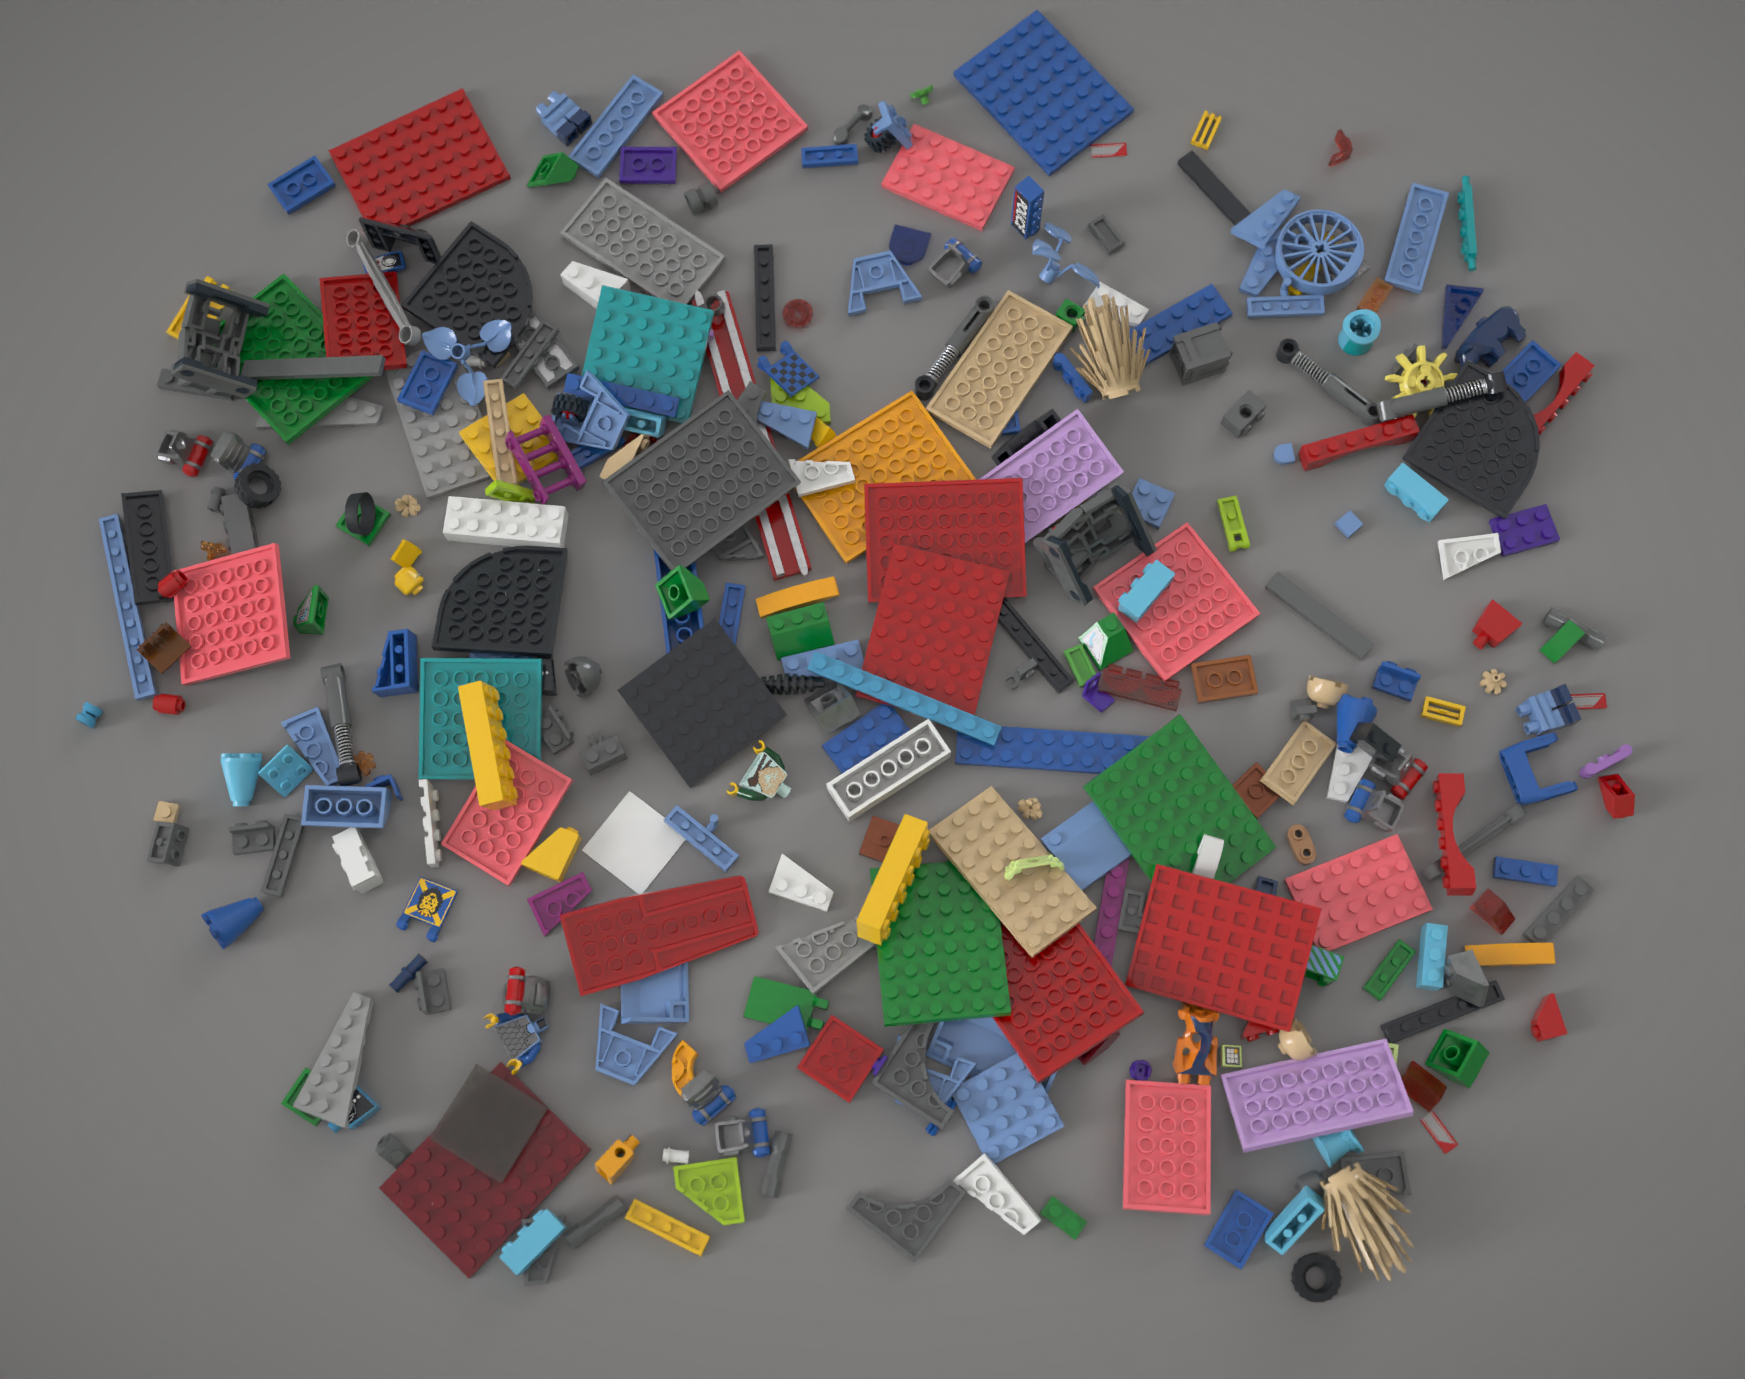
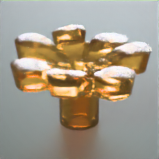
M201 541V550L208 552L206 559L209 561L214 560L216 554H223L227 550L222 547L223 544L221 543L214 545L213 542Z
M359 751L358 756H353L355 762L360 767L361 774L363 772L364 775L368 776L371 773L369 768L374 769L376 767V763L371 761L374 758L371 753L365 754L364 751Z

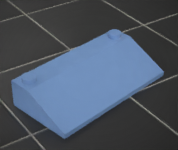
M1094 802L1088 804L1041 838L1042 845L1053 857L1059 858V861L1064 865V871L1082 891L1132 856Z
M688 962L649 977L621 985V1024L689 1022Z
M987 1017L939 1022L926 1056L952 1068L956 1057L974 1062L977 1066L969 1074L974 1077L1017 1053L993 1018ZM1056 1073L1042 1081L1047 1093Z

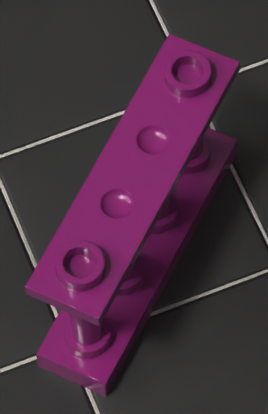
M550 414L542 417L539 428L518 437L514 436L512 430L507 433L505 438L506 447L509 451L512 450L533 488V495L538 502L540 501L541 504L546 505L549 500V494L570 485L574 486L576 491L584 488L587 481ZM541 435L546 436L549 440L548 445L524 454L520 444ZM547 453H556L559 458L558 461L534 471L529 461ZM558 469H565L568 475L566 479L543 488L538 478Z

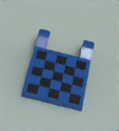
M784 341L781 343L780 352L786 357L771 366L765 356H761L758 358L757 367L765 371L792 397L818 380L820 376L793 350L788 341Z

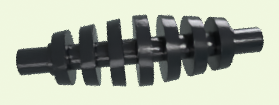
M785 673L784 680L782 674H777L776 680L774 675L769 676V681H767L766 676L761 677L762 682L771 694L775 693V688L779 695L783 694V688L785 695L791 694V688L794 695L799 693V688L801 693H806L807 688H809V692H814L816 688H825V680H816L814 676L810 675L808 680L806 675H801L799 680L798 674H793L791 680L790 673Z

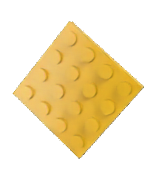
M524 393L506 403L510 431L512 430L515 437L539 428L542 416ZM488 415L459 431V435L493 481L497 479ZM541 435L520 444L524 454L548 445L549 440L546 436ZM550 452L529 461L533 470L536 471L557 462L559 458L555 452ZM513 454L517 484L519 485L526 481L527 477Z

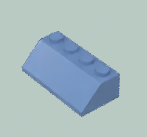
M305 785L301 825L384 828L391 810L392 792L385 787Z

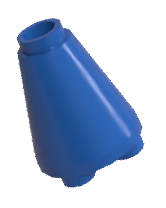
M1348 694L1342 695L1337 703V749L1339 751L1353 753L1354 749L1358 747L1349 738L1358 722L1372 723L1378 709L1373 705L1372 699L1367 697L1359 699Z
M257 897L209 910L203 913L201 917L206 925H209V931L213 938L217 940L222 949H225L261 915L260 913L264 911V908Z

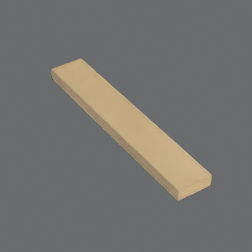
M503 380L483 381L496 479L518 485L512 450L509 451L505 444V438L510 429Z

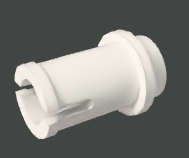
M470 355L466 360L469 366H477L480 369L488 365L475 355Z
M668 1147V1149L664 1148L662 1161L666 1162V1164H669V1162L688 1164V1150L670 1149L671 1147Z

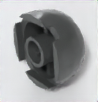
M584 656L571 658L564 663V665H568V669L565 670L567 680L573 691L577 688L580 692L578 694L579 697H585L598 688L601 680L600 674L602 673L598 663Z

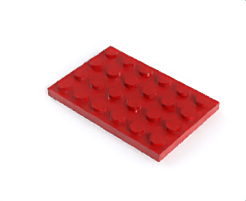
M397 271L383 272L400 303ZM360 274L319 278L326 357L383 355L386 358L383 370L407 368L405 344L399 340L400 328L385 305L370 275Z

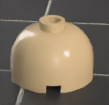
M1309 676L1307 693L1311 700L1317 702V707L1329 709V705H1337L1342 695L1347 694L1349 684Z
M1297 1017L1293 1019L1290 1032L1280 1030V1043H1278V1047L1283 1055L1288 1054L1294 1060L1304 1061L1318 1054L1316 1047H1311L1312 1039Z

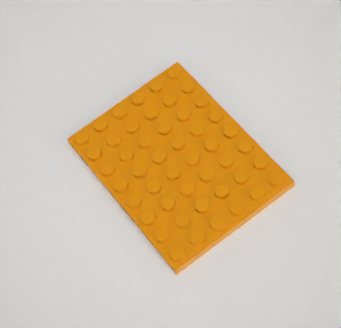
M913 390L797 460H813V462L839 461L850 462L855 483L800 497L845 564L866 552L864 484L976 480Z

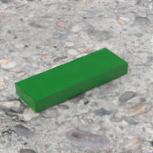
M1398 939L1362 989L1376 1000L1381 1001L1416 951Z

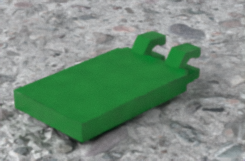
M754 976L743 1017L771 1024L799 1004L806 1031H808V1027L822 1030L824 1021L811 1018L814 1007L828 1010L829 1000L816 998L817 994L813 995L808 989Z

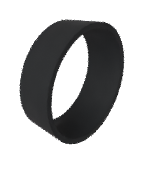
M368 492L351 494L345 505L347 528L354 534L369 535L375 525L376 510L374 500ZM359 503H360V507H361V521H360V525H359V522H358V505H359Z

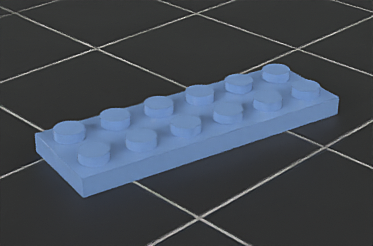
M632 75L568 157L579 167L599 179L620 153L621 147L627 144L664 97L663 92L637 76Z
M1412 183L1383 284L1417 294L1421 293L1449 192Z

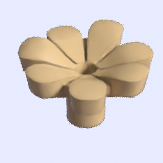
M403 495L402 499L395 501V510L398 512L402 511L401 515L403 517H408L409 513L412 516H416L417 512L420 511V505L417 504V500L411 495Z
M1496 669L1490 670V673L1487 671L1483 672L1482 677L1484 679L1479 682L1481 687L1486 686L1485 692L1488 694L1494 690V693L1498 695L1501 693V688H1506L1507 683L1503 681L1505 674H1497Z
M1037 798L1022 799L1018 802L1019 806L1017 809L1019 812H1024L1022 815L1024 819L1027 820L1031 816V819L1036 821L1038 817H1042L1043 812L1040 810L1042 805Z

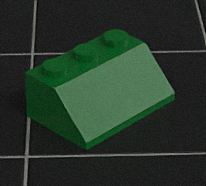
M824 602L766 617L777 661L781 660L782 657L835 645Z

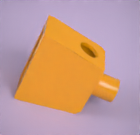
M631 1134L624 1142L618 1139L595 1163L596 1172L612 1185L635 1158L633 1150L640 1142ZM619 1153L624 1154L622 1158H618L616 1155Z

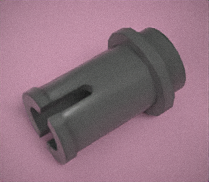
M217 486L211 489L212 495L207 506L208 510L220 512L221 497L226 496L225 489Z

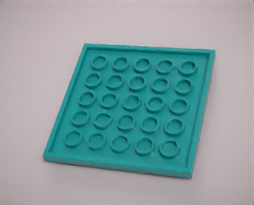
M602 285L582 376L584 377L586 370H590L601 381L680 398L677 417L667 416V420L683 423L691 417L715 311Z
M420 658L418 779L475 780L458 686L477 681H483L495 687L499 692L498 706L503 713V720L501 722L507 734L506 740L541 760L543 659Z

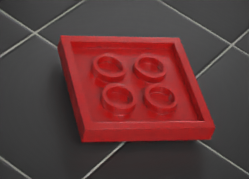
M831 1015L797 1066V1069L850 1104L884 1049Z

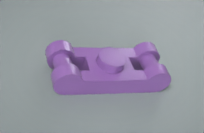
M1624 744L1615 750L1613 755L1609 756L1607 753L1598 758V763L1590 762L1580 769V776L1588 779L1617 764L1632 754V747Z

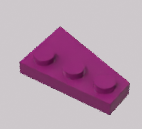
M584 872L527 899L544 936L561 921L559 914L572 911L592 891Z

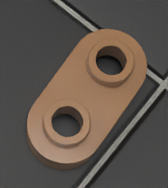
M1296 824L1291 826L1286 836L1295 859L1302 865H1308L1315 860L1317 855L1310 835L1302 825ZM1296 831L1301 833L1302 836L1300 838L1295 836ZM1303 850L1309 851L1310 855L1308 857L1304 856Z

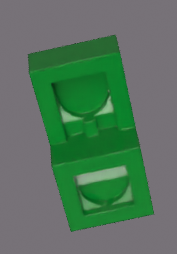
M1568 620L1539 651L1553 663H1556L1585 632L1571 620Z

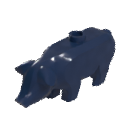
M1510 306L1499 308L1488 318L1482 317L1476 323L1477 327L1467 336L1456 351L1455 363L1459 362L1462 368L1467 360L1474 364L1481 360L1489 368L1493 366L1506 353L1501 345L1506 338H1514L1521 342L1527 337L1526 330L1520 325L1518 312Z

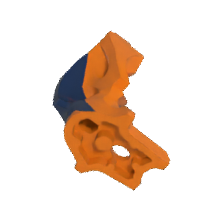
M1181 1002V1009H1178V1016L1180 1019L1185 1020L1186 1029L1183 1037L1177 1038L1173 1068L1180 1084H1189L1192 1074L1197 1075L1198 1084L1209 1085L1211 1077L1217 1074L1218 1038H1212V1028L1218 1020L1220 1013L1186 1002ZM1194 1033L1201 1036L1199 1042L1193 1041L1192 1036ZM1188 1047L1189 1053L1184 1055L1183 1050Z

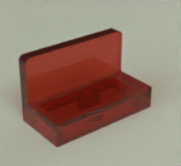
M1411 1061L1407 1070L1401 1076L1407 1095L1428 1112L1440 1102L1447 1089L1445 1084L1415 1061Z

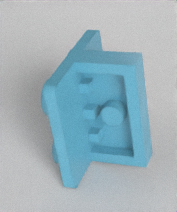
M286 745L258 774L283 797H286L313 771V768L292 747Z

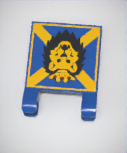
M420 877L396 926L405 931L409 925L410 918L431 925L426 937L429 941L436 942L458 891Z

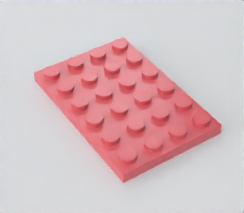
M914 124L910 130L912 134L910 139L913 146L906 149L902 145L883 179L881 187L983 231L1015 167Z
M505 740L506 747L511 755L509 764L514 772V779L512 780L513 786L517 789L518 793L517 805L498 810L482 807L479 805L475 786L441 845L506 885L511 886L522 868V860L531 853L574 780Z
M1398 834L1284 879L1293 901L1322 908L1313 945L1328 951L1335 950L1433 910Z
M1126 1080L1123 1209L1210 1215L1211 1085Z

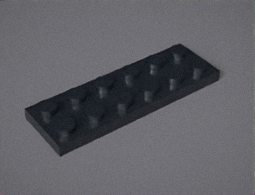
M162 490L121 493L135 605L172 602L174 601V596L172 598L163 597L157 590L159 588L158 582L172 572Z

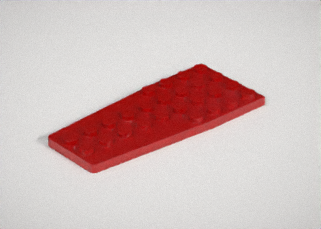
M742 875L621 897L559 914L580 996L649 977L753 938L759 933L746 880Z

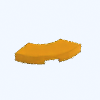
M684 1040L677 1046L671 1062L672 1081L680 1096L682 1094L681 1089L695 1077L693 1071L694 1062L699 1055Z

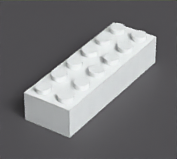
M449 496L443 534L447 541L510 547L564 548L569 514L565 506Z
M927 719L826 784L827 790L848 822H851L949 759L951 751L931 721Z

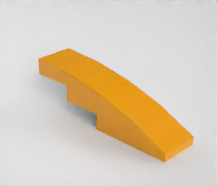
M832 576L756 598L759 615L764 619L780 612L784 613L800 607L821 603L840 594L836 579Z
M1506 943L1465 946V951L1473 950L1480 967L1556 964L1554 943Z

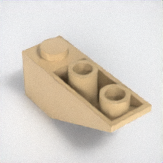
M641 434L607 459L599 477L605 480L645 451L649 446L651 435Z

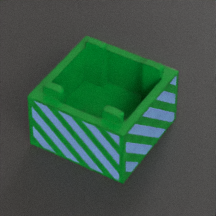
M1312 945L1304 977L1317 981V985L1321 987L1331 985L1338 979L1344 956Z

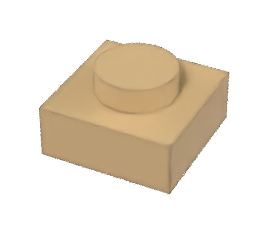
M159 801L153 820L155 822L176 823L181 806Z

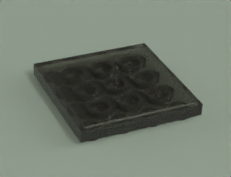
M476 1064L429 1139L503 1183L549 1108Z

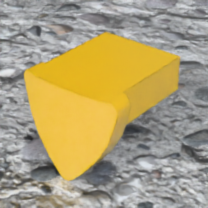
M816 417L811 439L815 442V446L819 448L835 438L836 434L822 420Z
M402 539L401 544L390 559L402 568L405 566L408 568L412 566L422 551L413 543Z

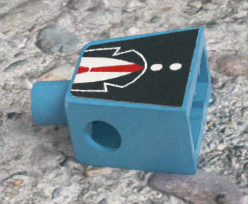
M358 1085L353 1093V1108L349 1113L348 1128L356 1129L381 1109ZM330 1122L327 1125L335 1133H338L342 1128Z

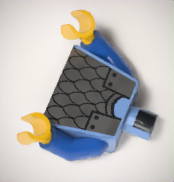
M505 1012L496 1015L487 1014L483 1018V1020L489 1019L491 1021V1024H487L485 1028L490 1029L495 1024L497 1025L495 1029L511 1057L506 1067L510 1065L515 1067L511 1074L515 1075L520 1068L525 1067L536 1059L543 1043L539 1033L549 1028L544 1017L533 1022L530 1016L523 1013L510 1015Z

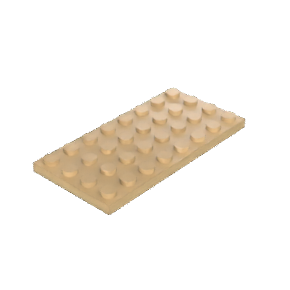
M1008 290L928 404L926 410L932 416L992 449L1016 411H1018L1073 330V326Z
M992 786L929 830L931 839L1032 958L1097 909L1072 878L1059 867H1050V864L1024 868L1021 873L1015 874L1011 880L1008 881L1004 878L1006 866L1012 860L1050 855V853Z

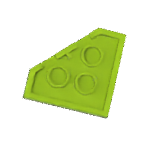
M770 377L772 403L817 412V418L825 424H831L830 403L813 389L807 386L790 397Z
M737 1157L673 1167L675 1187L682 1194L724 1226L745 1223Z

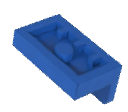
M1382 662L1378 667L1372 689L1410 702L1421 675L1414 669L1398 667L1394 662Z

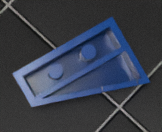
M409 629L388 631L382 652L383 659L380 668L377 670V680L371 692L381 698L419 692L417 635Z

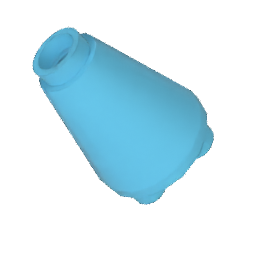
M262 753L221 754L220 762L233 806H250L259 776L258 772L262 765Z

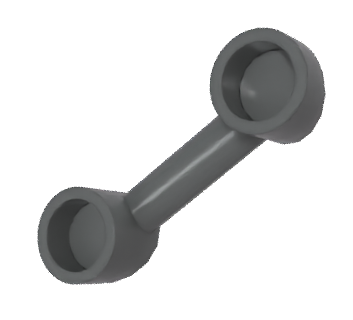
M859 105L858 112L843 127L835 130L833 141L836 145H846L848 142V132L860 120L868 121L872 118V108L870 106Z

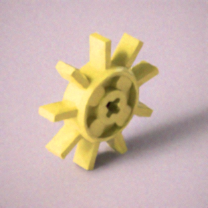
M1425 345L1417 347V362L1413 364L1403 353L1398 354L1395 358L1404 368L1401 376L1396 374L1385 376L1386 381L1399 383L1401 393L1393 396V398L1444 387L1446 381H1453L1458 373L1443 375L1439 368L1445 361L1447 354L1445 352L1441 353L1435 358L1433 363L1426 361ZM1434 409L1427 410L1429 416L1432 414Z

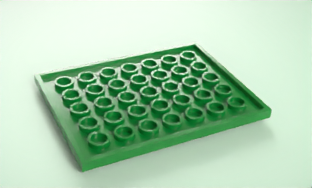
M284 273L252 297L268 303L270 306L266 316L258 318L249 316L239 355L240 375L244 360L326 357L323 314ZM226 320L220 322L219 334H222ZM374 376L257 380V390L246 397L245 400L289 445Z
M1181 714L1082 786L1151 883L1156 864L1192 873L1198 857L1197 851L1204 834L1224 840L1214 879L1226 883L1232 882L1276 848L1273 841Z
M951 861L921 864L913 872L915 877L912 885L907 886L905 890L907 895L904 903H900L897 908L899 913L896 921H892L889 926L891 931L888 939H884L881 946L877 944L884 1027L1011 1015L1000 919ZM870 868L871 887L880 868Z

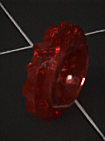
M802 299L791 300L783 308L784 321L788 326L791 325L796 329L797 327H805L806 324L811 322L813 317L811 305ZM795 308L799 313H801V319H799L797 316H794Z

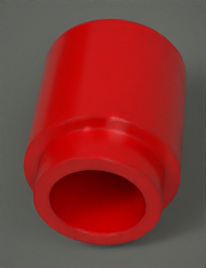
M172 571L158 582L159 588L157 590L163 597L172 598L184 589L189 581L182 571Z
M161 693L160 695H155L153 699V709L158 711V713L180 715L185 710L186 703L181 695Z

